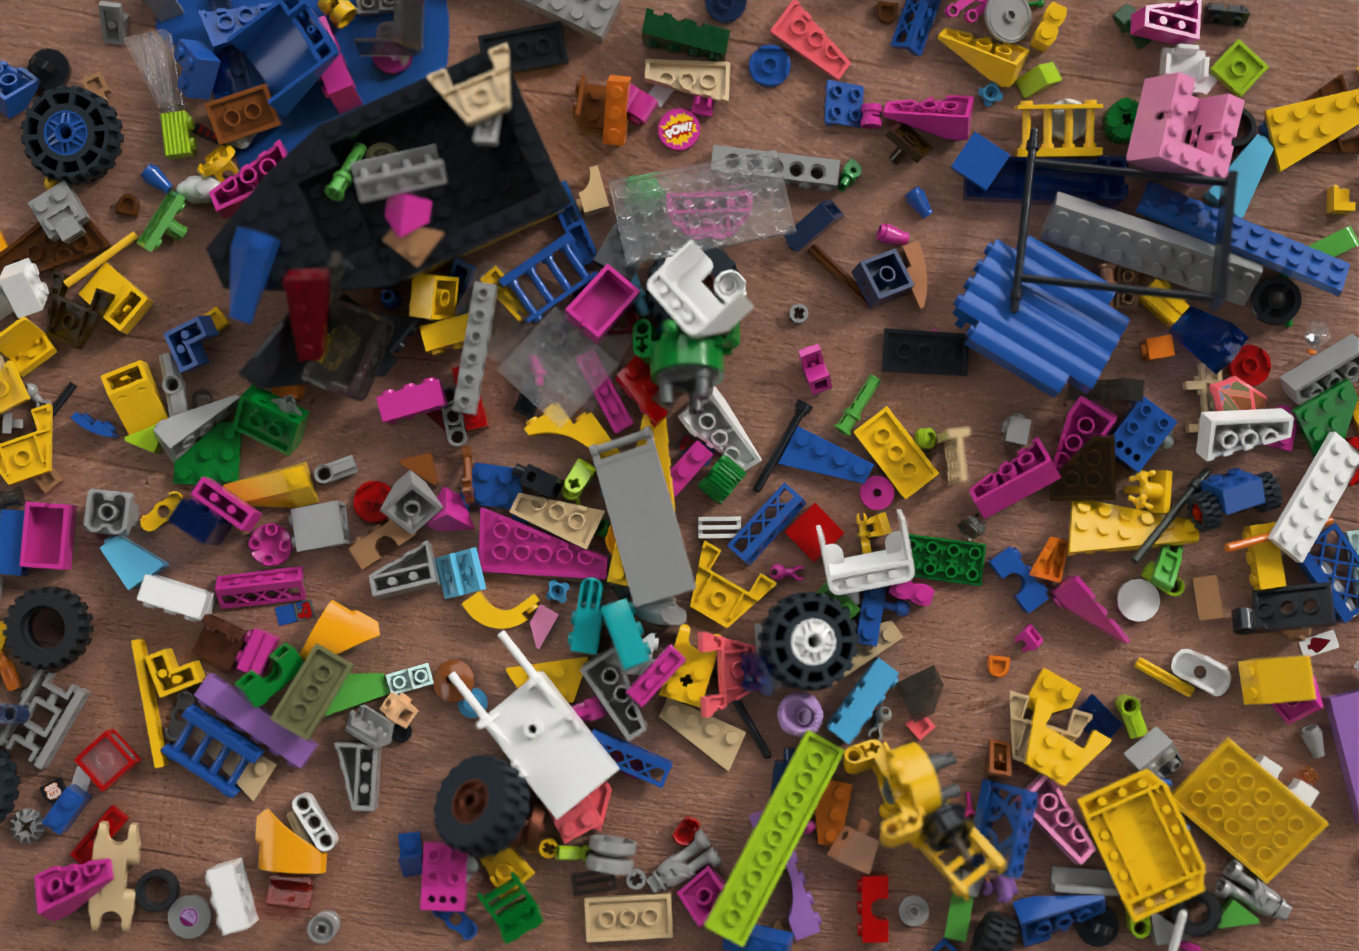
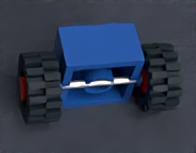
M1232 468L1225 474L1210 475L1208 479L1201 481L1202 492L1188 497L1187 510L1190 511L1188 515L1189 517L1191 516V522L1195 523L1194 527L1198 528L1199 532H1206L1222 525L1221 520H1223V517L1220 515L1222 513L1228 515L1253 506L1259 513L1277 509L1282 505L1281 501H1283V497L1280 496L1282 494V490H1279L1280 484L1276 483V477H1273V474L1269 473V471L1253 475L1240 468Z

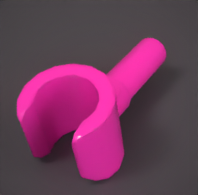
M966 791L967 806L964 814L966 817L969 814H973V818H975L976 812L972 806L971 791Z

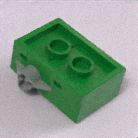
M252 384L240 396L232 429L290 457L301 445L310 411L295 405V398L291 395L281 398Z

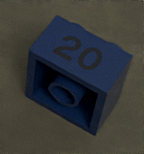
M896 248L860 261L851 271L870 309L905 296L915 286Z

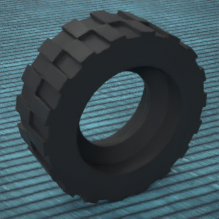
M1207 890L1171 906V916L1174 919V923H1176L1178 912L1180 910L1186 911L1187 906L1192 902L1198 901L1207 907L1208 915L1203 922L1193 923L1186 918L1183 932L1195 938L1210 936L1219 928L1218 926L1222 922L1221 916H1223V911L1221 910V905L1218 899Z

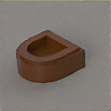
M878 1L876 7L877 20L884 25L892 24L897 18L899 3Z
M124 194L119 198L115 212L138 218L141 203L136 196Z

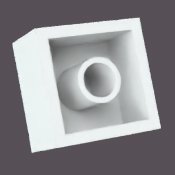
M29 258L5 266L0 275V285L18 319L43 310L49 294L45 282H41L38 276L39 270L36 264L31 263Z

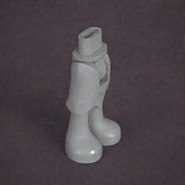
M701 829L696 831L694 841L676 855L668 857L658 866L657 870L653 871V875L646 879L655 894L662 889L667 890L669 887L676 886L697 875L695 871L703 866L711 864L718 867L723 864L714 846L707 849L689 864L684 862L697 852L711 846L709 838Z
M1232 860L1223 870V875L1247 887L1250 894L1223 877L1217 880L1214 894L1223 899L1230 895L1244 902L1257 913L1285 921L1292 910V906L1285 903V899L1266 886L1263 881L1260 882L1257 878L1253 880L1242 872L1243 865L1239 861Z

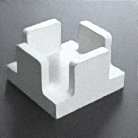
M1178 44L1175 48L1163 47L1161 50L1159 76L1176 72L1188 75L1196 79L1192 94L1200 95L1203 92V82L1208 78L1209 57H1205L1206 51H1199V45Z

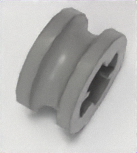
M802 304L792 306L789 312V318L795 324L804 323L809 315L807 307ZM795 309H798V311L802 309L804 311L802 319H799V317L797 319L794 318Z
M633 869V873L627 875V885L635 890L641 889L646 881L645 873L640 869ZM639 874L642 882H637L635 885L632 883L633 880H630V877Z

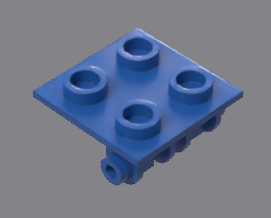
M827 79L825 87L826 98L824 99L825 117L823 118L825 125L833 126L834 123L861 128V105L863 104L864 86Z

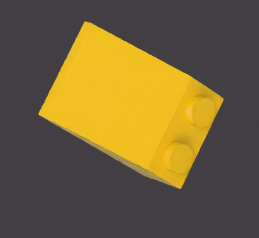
M1310 655L1252 658L1238 662L1244 705L1316 699Z

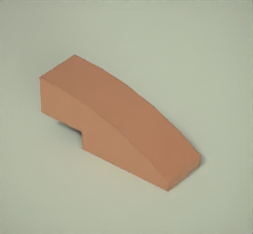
M919 240L903 246L900 251L908 267L906 269L915 285L909 293L917 311H920L924 308L926 301L927 272L923 251Z

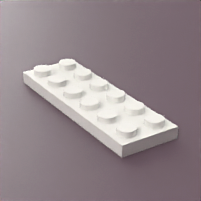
M1329 432L1268 536L1270 541L1297 563H1303L1359 466V452L1336 432Z

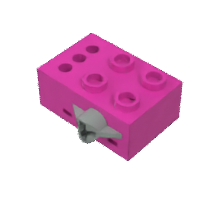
M426 841L423 851L420 910L464 912L467 909L468 881L479 868V863L474 856L471 857L450 848L444 841Z

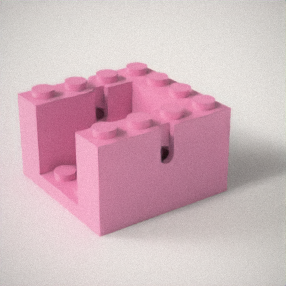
M1181 72L1145 79L1125 162L1145 170L1225 178L1234 148L1231 145L1232 138H1236L1245 100L1229 93L1198 99L1192 96L1196 79ZM1198 127H1201L1200 133H1199V137H1198V135H1197V130H1198ZM1187 131H1192L1189 145L1184 144ZM1177 182L1190 188L1208 186L1204 184Z

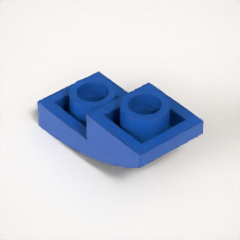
M75 412L70 417L81 427L95 434L116 439L119 437L115 432L117 428L108 420L105 422L97 420L94 423L95 419L86 412L84 414Z

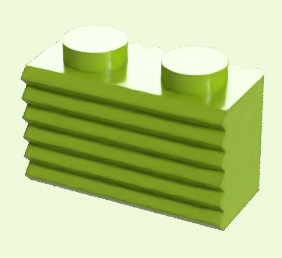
M186 111L161 113L160 119L165 156L168 159L195 156L194 151L197 150V141L192 136V129H195L193 117Z

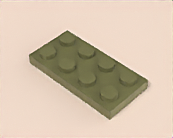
M316 643L270 719L304 740L309 741L355 665Z

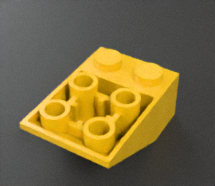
M107 262L101 266L79 292V295L89 305H91L96 288L115 294L116 296L103 318L120 332L127 335L155 303Z
M139 360L100 376L107 395L129 435L169 418L147 362Z

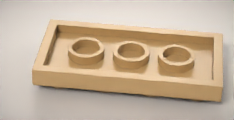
M671 892L584 898L587 942L673 938Z

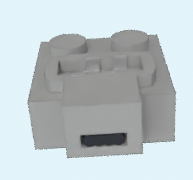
M65 180L28 202L49 239L55 242L62 239L67 244L72 243L86 234L82 225L92 220L71 185Z

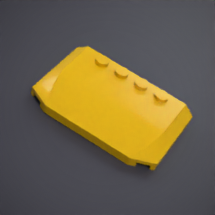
M1145 768L1076 799L1124 907L1133 922L1205 891V864L1168 785L1149 769Z

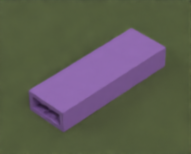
M1359 689L1323 697L1354 820L1356 824H1359Z

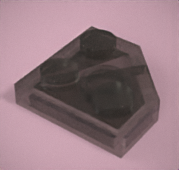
M934 665L896 683L898 692L914 723L933 715L944 684Z

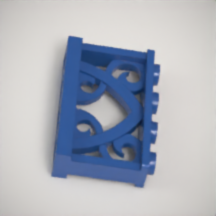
M982 780L974 818V827L988 842L990 836L992 837L993 842L990 841V844L993 845V848L1006 862V856L1010 855L1007 870L1002 874H999L996 870H990V872L1008 878L1020 879L1024 871L1025 853L1029 847V834L1033 828L1034 811L1038 805V792L996 780ZM1000 789L1010 792L1005 799L999 795ZM1017 795L1022 798L1019 810L1017 808L1019 802H1013L1010 805L1012 798ZM996 809H997V811L1000 810V812H999L996 816H994V815H995V810H996ZM1006 814L1013 833L999 844L997 834L992 829V824ZM975 854L966 865L979 868L985 863V858L981 854Z

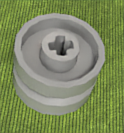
M591 835L589 848L595 852L588 854L586 867L609 874H632L634 861L626 856H632L636 853L637 842L614 835Z

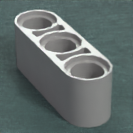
M450 385L444 386L445 393L447 391H454L456 394V388ZM454 397L452 401H448L449 406L441 410L449 443L457 448H462V446L468 444L469 435L462 412H458L459 419L456 422L449 421V414L453 412ZM457 432H462L464 436L463 441L460 443L453 441V436Z

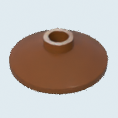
M460 660L444 662L434 674V690L438 697L446 702L456 703L465 699L454 684H449L448 676L454 671L470 692L474 687L475 678L471 667Z

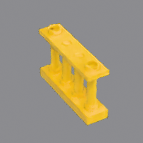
M1084 100V104L1033 105V101H1020V105L1014 106V111L1022 110V144H1020V148L1014 149V158H1027L1026 144L1030 137L1031 110H1043V144H1041L1039 151L1036 152V157L1103 156V147H1096V143H1094L1095 109H1102L1103 104H1097V100ZM1052 110H1065L1064 144H1062V148H1054V144H1052ZM1073 110H1086V139L1083 147H1075V143H1073Z
M975 827L966 837L971 843L968 851L970 852V857L975 854H981L985 858V863L961 882L952 873L965 863L961 855L946 866L938 858L946 850H931L924 842L929 836H925L922 831L916 839L909 841L915 850L919 848L952 885L951 890L958 898L962 897L966 902L970 899L967 888L988 871L996 870L999 874H1002L1007 870L1005 859Z

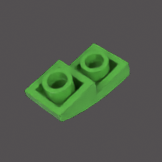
M952 892L944 938L966 943L973 896L969 895L970 899L966 902L962 897L958 898Z

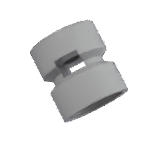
M332 910L319 912L308 924L307 933L310 939L318 944L329 942L340 930L341 920L339 915Z

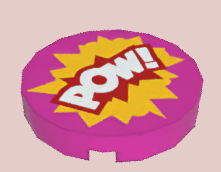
M673 109L666 112L658 125V136L662 144L673 151H685L692 148L700 135V124L696 116L685 109Z

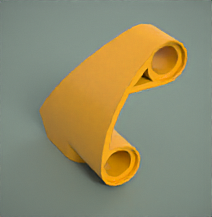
M331 600L309 635L300 653V657L305 661L316 643L338 655L361 643L379 637V624L357 610L351 611L336 601Z
M269 809L264 810L257 816L255 840L260 844L258 869L304 874L326 872V851L319 850L297 836L281 823Z

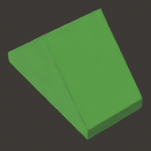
M1227 897L1221 904L1223 916H1221L1222 922L1219 924V928L1259 923L1257 917L1232 898Z

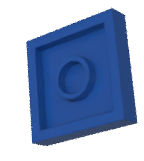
M974 132L950 169L986 192L1010 154L977 132Z

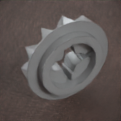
M34 809L20 810L10 820L11 827L9 830L12 832L13 838L20 841V843H33L40 839L45 831V825L42 823L44 818ZM23 821L25 823L33 821L29 827L31 832L29 830L21 832L24 827Z

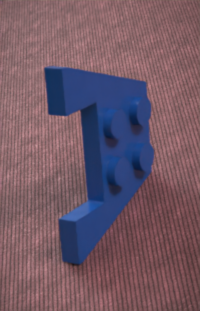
M475 463L472 469V487H474L473 494L475 500L473 504L511 509L518 493L523 494L522 484L519 483L520 478L512 475L514 468ZM461 491L460 495H461V497H462V499H463V502H464V504H465V506H466V508H467V511L469 512V505H470V504H466V503H465V497H464V495H463V493H462V491ZM512 514L513 520L529 525L527 520Z

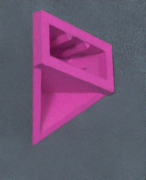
M408 194L388 196L385 217L398 237L401 238L429 223L432 201Z
M444 486L437 496L443 508L424 525L438 532L475 529L461 495Z

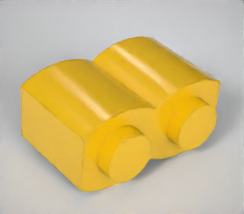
M1052 2L1047 7L1040 19L1038 28L1031 38L1030 45L1032 48L1043 53L1050 48L1057 37L1059 27L1066 18V7Z

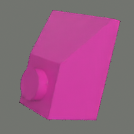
M1314 676L1316 699L1270 703L1288 725L1323 708L1319 688Z
M710 865L677 892L700 928L704 927V923L726 883Z

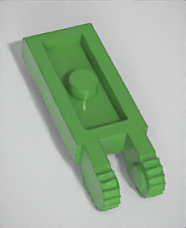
M1170 544L1161 546L1151 576V583L1168 592L1173 589L1182 560L1181 555L1184 548L1182 545H1177L1173 552L1169 550Z

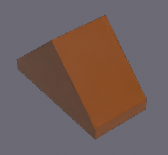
M433 453L408 457L399 461L401 465L438 487L440 484Z
M995 739L989 740L984 767L985 773L1011 778V742Z

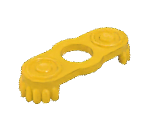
M177 491L169 492L167 498L158 502L147 515L142 516L140 524L143 530L152 532L165 522L170 521L174 514L183 507L185 503L183 495ZM163 505L167 506L170 510L166 518H162L158 514V509Z

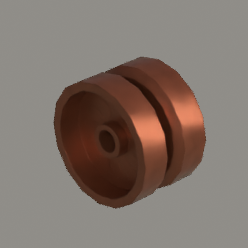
M536 804L532 808L530 817H528V814L526 815L524 828H521L518 833L519 836L509 844L508 848L518 850L523 837H525V851L537 854L545 829L546 806Z

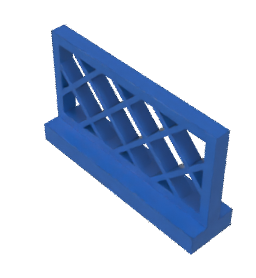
M1333 523L1321 531L1314 542L1321 545L1319 557L1312 556L1308 552L1303 563L1297 564L1311 584L1330 582L1327 577H1331L1335 619L1338 623H1347L1354 615L1359 613V595L1348 594L1350 581L1359 583V580L1350 579L1352 567H1359V555L1339 526ZM1332 530L1338 536L1337 545L1326 543L1327 534ZM1325 546L1336 548L1334 560L1323 558ZM1340 549L1348 550L1350 553L1349 563L1338 561ZM1322 561L1333 562L1332 575L1323 573L1321 570ZM1337 564L1348 565L1346 578L1335 576ZM1335 578L1346 580L1344 593L1334 589ZM1347 596L1358 598L1357 606L1351 612L1346 606Z

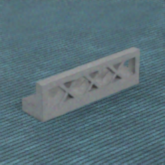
M1051 865L1050 888L1055 892L1119 896L1107 869Z

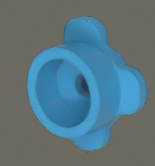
M991 82L985 88L981 87L978 90V95L983 98V104L986 107H990L992 103L1003 99V94L1000 93V89L995 82Z
M551 580L546 598L550 601L554 599L560 603L566 602V593L570 588L569 584Z

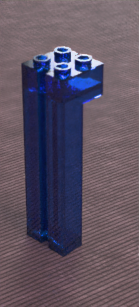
M1009 156L986 192L967 179H964L963 201L1022 204L1027 157ZM1100 156L1097 160L1036 158L1129 168V164H1126V157ZM1035 168L1031 204L1052 205L1057 192H1062L1107 208H1115L1127 198L1128 185H1125L1124 176Z

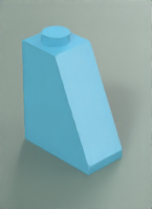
M112 535L105 539V544L100 547V550L128 590H136L140 587L145 575H157L170 566L168 562L125 536Z

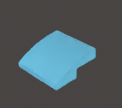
M476 547L435 558L445 599L486 589Z

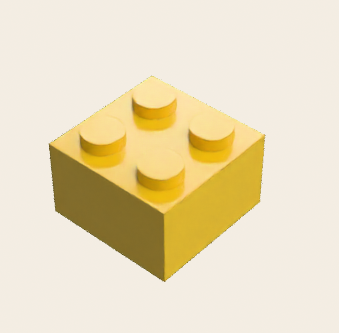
M424 273L413 276L409 316L439 320L455 317L459 277Z

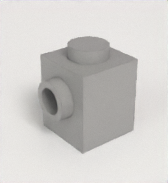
M1013 413V416H1008L1006 420L1002 421L1001 433H1003L1002 442L1018 446L1027 445L1031 420L1026 419V415Z

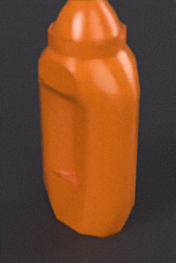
M2 651L0 653V674L6 689L10 692L21 688L22 682L15 664Z

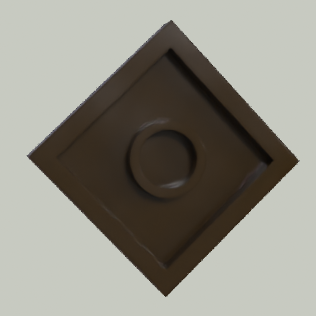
M901 122L893 126L885 135L897 146L888 157L895 165H898L906 155L918 163L933 149L913 129Z

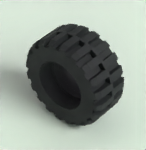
M39 587L24 592V596H18L14 600L15 605L9 606L7 612L10 613L9 617H4L3 624H7L6 630H2L3 636L8 638V641L5 642L7 649L12 648L13 652L11 655L15 659L20 658L21 664L25 666L31 665L33 669L61 668L67 666V664L74 663L78 660V656L86 652L84 647L90 645L92 640L89 637V633L94 632V626H90L89 620H93L92 613L87 614L86 610L89 607L86 602H81V597L78 594H72L71 590L66 588ZM49 607L57 610L65 623L63 639L54 648L42 647L33 635V620L43 608Z

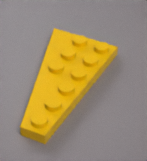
M1359 89L1276 107L1263 112L1270 142L1274 147L1273 154L1278 173L1359 124Z
M1092 500L1071 501L1067 556L1084 552L1086 554H1094L1095 551L1106 550L1107 552L1139 549L1166 515ZM1176 517L1151 548L1167 544L1172 546L1196 544L1199 540L1198 528L1194 527L1195 523H1192L1191 519Z

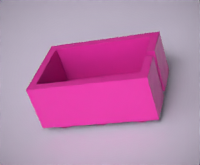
M607 264L565 309L564 318L577 329L583 327L582 333L597 345L638 300L640 290Z
M25 502L20 557L21 567L71 570L77 512L76 505Z

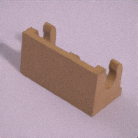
M1217 575L1192 578L1199 621L1224 618Z

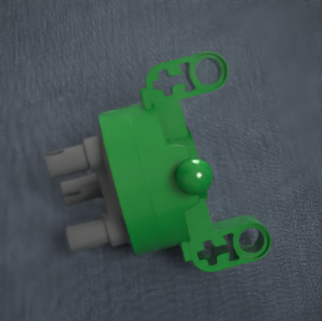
M647 319L636 321L633 326V350L644 363L650 364L651 381L660 388V405L664 407L672 406L674 404L673 391H686L689 396V413L697 415L698 411L699 414H702V401L710 399L709 388L720 384L725 378L724 356L733 355L732 350L740 344V321L725 333L693 338L684 329L680 330L677 321L669 319L663 324L662 329L664 333L661 334L660 340L658 330Z

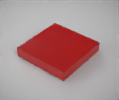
M816 503L811 505L784 531L813 563L821 557L816 526H821L825 545L834 544L844 534L841 528Z

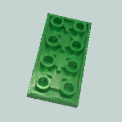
M908 534L915 571L913 578L981 586L986 544Z

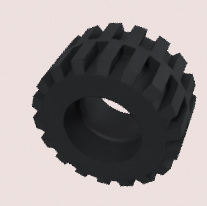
M992 910L988 911L981 919L975 931L970 951H1012L1017 937V922Z

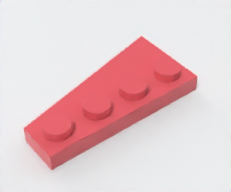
M792 0L770 30L771 35L836 81L841 79L851 65V62L834 42H831L822 28H819L813 21L811 15L801 7L798 0Z

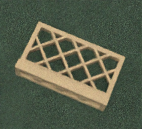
M970 427L947 429L936 435V444H944L948 486L968 481L963 439L971 436Z

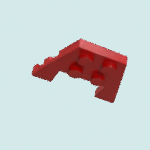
M636 355L617 374L616 381L627 395L636 401L640 406L639 410L643 415L646 414L648 416L650 424L656 428L666 418L668 411L652 401L660 392V388L651 381L650 364L644 363Z

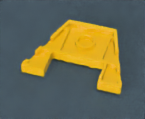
M52 404L31 409L37 428L36 432L0 444V474L8 485H14L52 472Z
M704 541L695 580L696 588L693 590L690 607L728 628L776 586L777 582L760 573L751 590L747 592L711 571V567L721 550Z
M1038 696L1034 701L1035 708L1031 719V733L1028 738L1024 764L1060 786H1065L1112 740L1093 730L1085 746L1081 748L1052 731L1045 725L1055 706Z

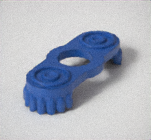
M432 910L435 917L441 918L450 929L460 933L463 939L471 940L476 936L478 931L477 925L466 916L465 912ZM459 913L462 917V922L459 925H453L450 922L451 914Z

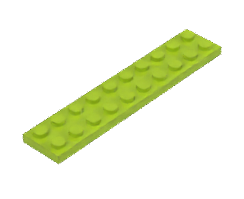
M806 730L704 923L706 928L744 947L846 750Z

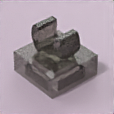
M978 513L971 514L957 524V527L970 542L986 531L984 527H986L987 523L981 524L977 519Z

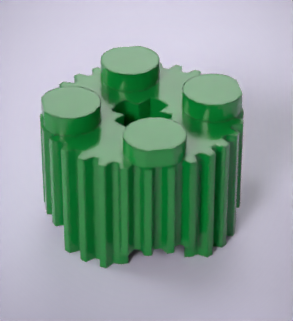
M1128 97L1122 98L1113 103L1104 113L1102 127H1104L1103 131L1106 132L1105 135L1107 140L1110 139V143L1114 142V145L1117 143L1119 145L1130 143L1140 101L1136 102V99L1132 101Z
M723 454L697 487L721 505L747 473L728 456Z

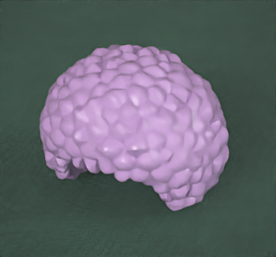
M800 691L785 696L778 706V722L782 730L787 734L802 737L806 730L816 733L822 725L823 710L812 694Z

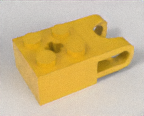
M683 624L680 626L674 648L686 660L662 685L659 695L701 708L700 697L705 696L716 660L717 650L699 652L698 649L691 646L689 642L690 627L687 624ZM689 674L691 675L690 679H693L692 683H688L687 686L683 685V681H680V678Z

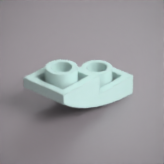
M428 663L385 675L390 693L399 694L434 684Z

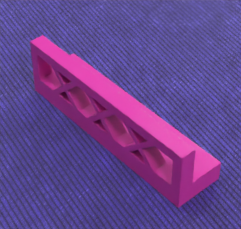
M303 566L217 576L215 586L216 596L221 609L305 600L307 596L303 584ZM298 587L300 593H291L287 590ZM269 590H274L278 592V594L275 596H270L266 594V592ZM246 593H253L257 596L256 598H248L244 595ZM231 595L236 599L225 601L223 596Z

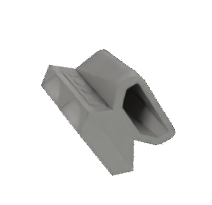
M90 489L87 494L83 524L85 531L128 536L131 527L137 526L139 505L134 501V493Z

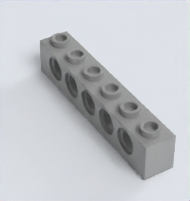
M713 145L710 175H714V178L717 179L735 177V180L740 182H747L748 179L756 180V183L759 184L776 182L778 186L789 187L790 184L798 185L800 189L817 187L820 191L831 192L832 189L836 190L838 184L840 160ZM730 160H735L738 163V167L731 169L726 163ZM757 163L759 169L751 171L748 169V164ZM776 165L780 168V172L773 174L769 171V167ZM790 169H800L801 175H791ZM818 170L822 173V177L815 179L812 177L811 172Z
M474 282L453 411L477 415L498 293V286L495 284Z

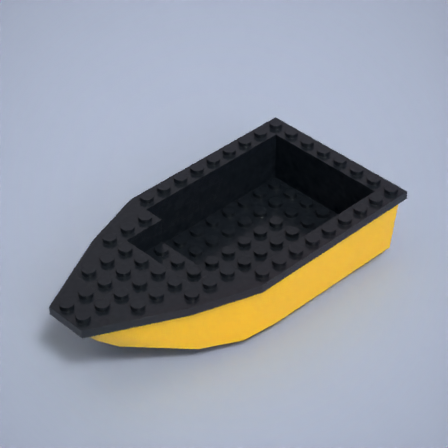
M499 44L445 68L452 86L454 87L495 70L488 50L499 46ZM511 69L510 96L512 107L508 112L502 113L497 146L475 145L476 124L469 127L433 87L427 77L315 128L264 176L206 247L223 288L230 290L231 245L238 227L254 230L280 241L263 291L285 292L283 279L289 270L333 268L330 284L331 292H341L396 285L412 279L413 276L420 273L426 274L453 262L456 257L460 259L564 212V209L571 206V203ZM360 142L364 144L368 151L372 145L385 142L395 147L398 152L436 144L439 160L442 159L447 183L401 193L432 201L429 223L421 227L438 230L445 234L419 268L383 241L392 228L385 217L388 196L360 203L353 175L351 177L352 183L350 187L345 189L344 197L341 201L333 200L326 195V187L332 183L334 173L342 168L355 143Z

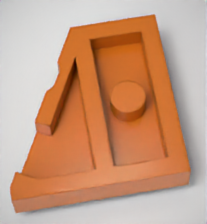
M1050 537L1029 575L1061 583L1068 552V541Z

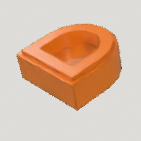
M988 655V672L998 678L1005 676L1010 668V657Z

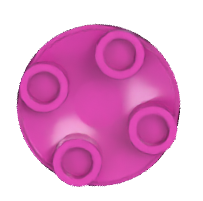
M273 523L258 527L248 542L252 557L258 563L265 566H276L283 563L290 556L293 546L289 532L284 527Z

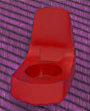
M685 816L671 837L677 845L687 847L701 824L694 817Z

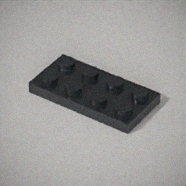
M561 21L478 36L480 52L495 45L507 43L512 74L569 64Z
M884 328L881 372L967 377L969 347L965 345L968 337L965 336L966 333Z

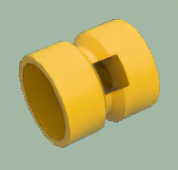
M319 0L317 3V8L325 16H330L329 20L338 29L347 26L358 12L357 8L348 0Z

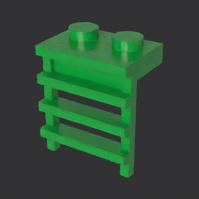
M514 871L510 873L512 879L483 896L481 892L476 894L498 924L502 939L506 945L518 940L523 934L537 928L544 922L539 904L536 903L531 893L528 892L526 886ZM518 885L517 889L489 905L488 902ZM523 894L525 895L524 898L520 899L508 908L504 909L498 914L495 913V911L512 902L516 898L520 897Z

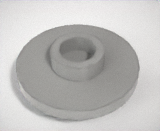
M907 896L899 905V916L907 925L919 926L929 916L928 904L920 896Z

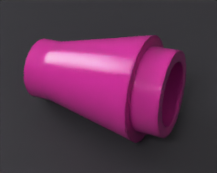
M881 223L876 234V240L883 244L906 246L909 240V233L889 223Z

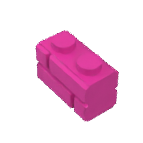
M258 627L253 628L252 631L249 630L244 639V642L247 643L244 651L240 650L235 661L238 662L236 668L246 673L252 670L260 675L261 678L264 677L271 661L269 655L276 650L281 637Z

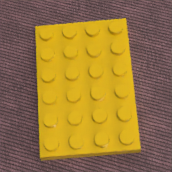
M1229 737L1171 793L1181 812L1266 884L1329 825L1323 817Z

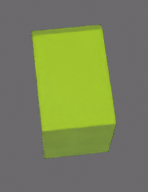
M1049 62L1034 67L1016 79L1015 83L1023 98L1026 99L1062 82V78L1054 62Z
M156 425L124 437L126 442L152 453L160 454L162 446L155 438L153 431Z

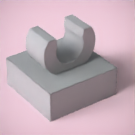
M5 412L3 414L2 434L11 435V428L23 429V420L12 419L13 412Z

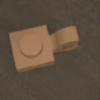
M101 71L81 80L85 89L103 97L111 106L106 97L107 94L111 93V90Z

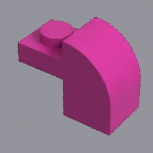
M819 344L799 350L798 359L812 395L831 389L830 375L824 364Z

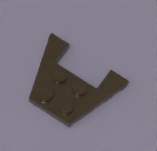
M52 269L51 278H54V283L49 293V296L52 297V309H48L46 336L75 349L82 350L116 295L96 288L90 308L65 298L68 287L63 281L70 276Z

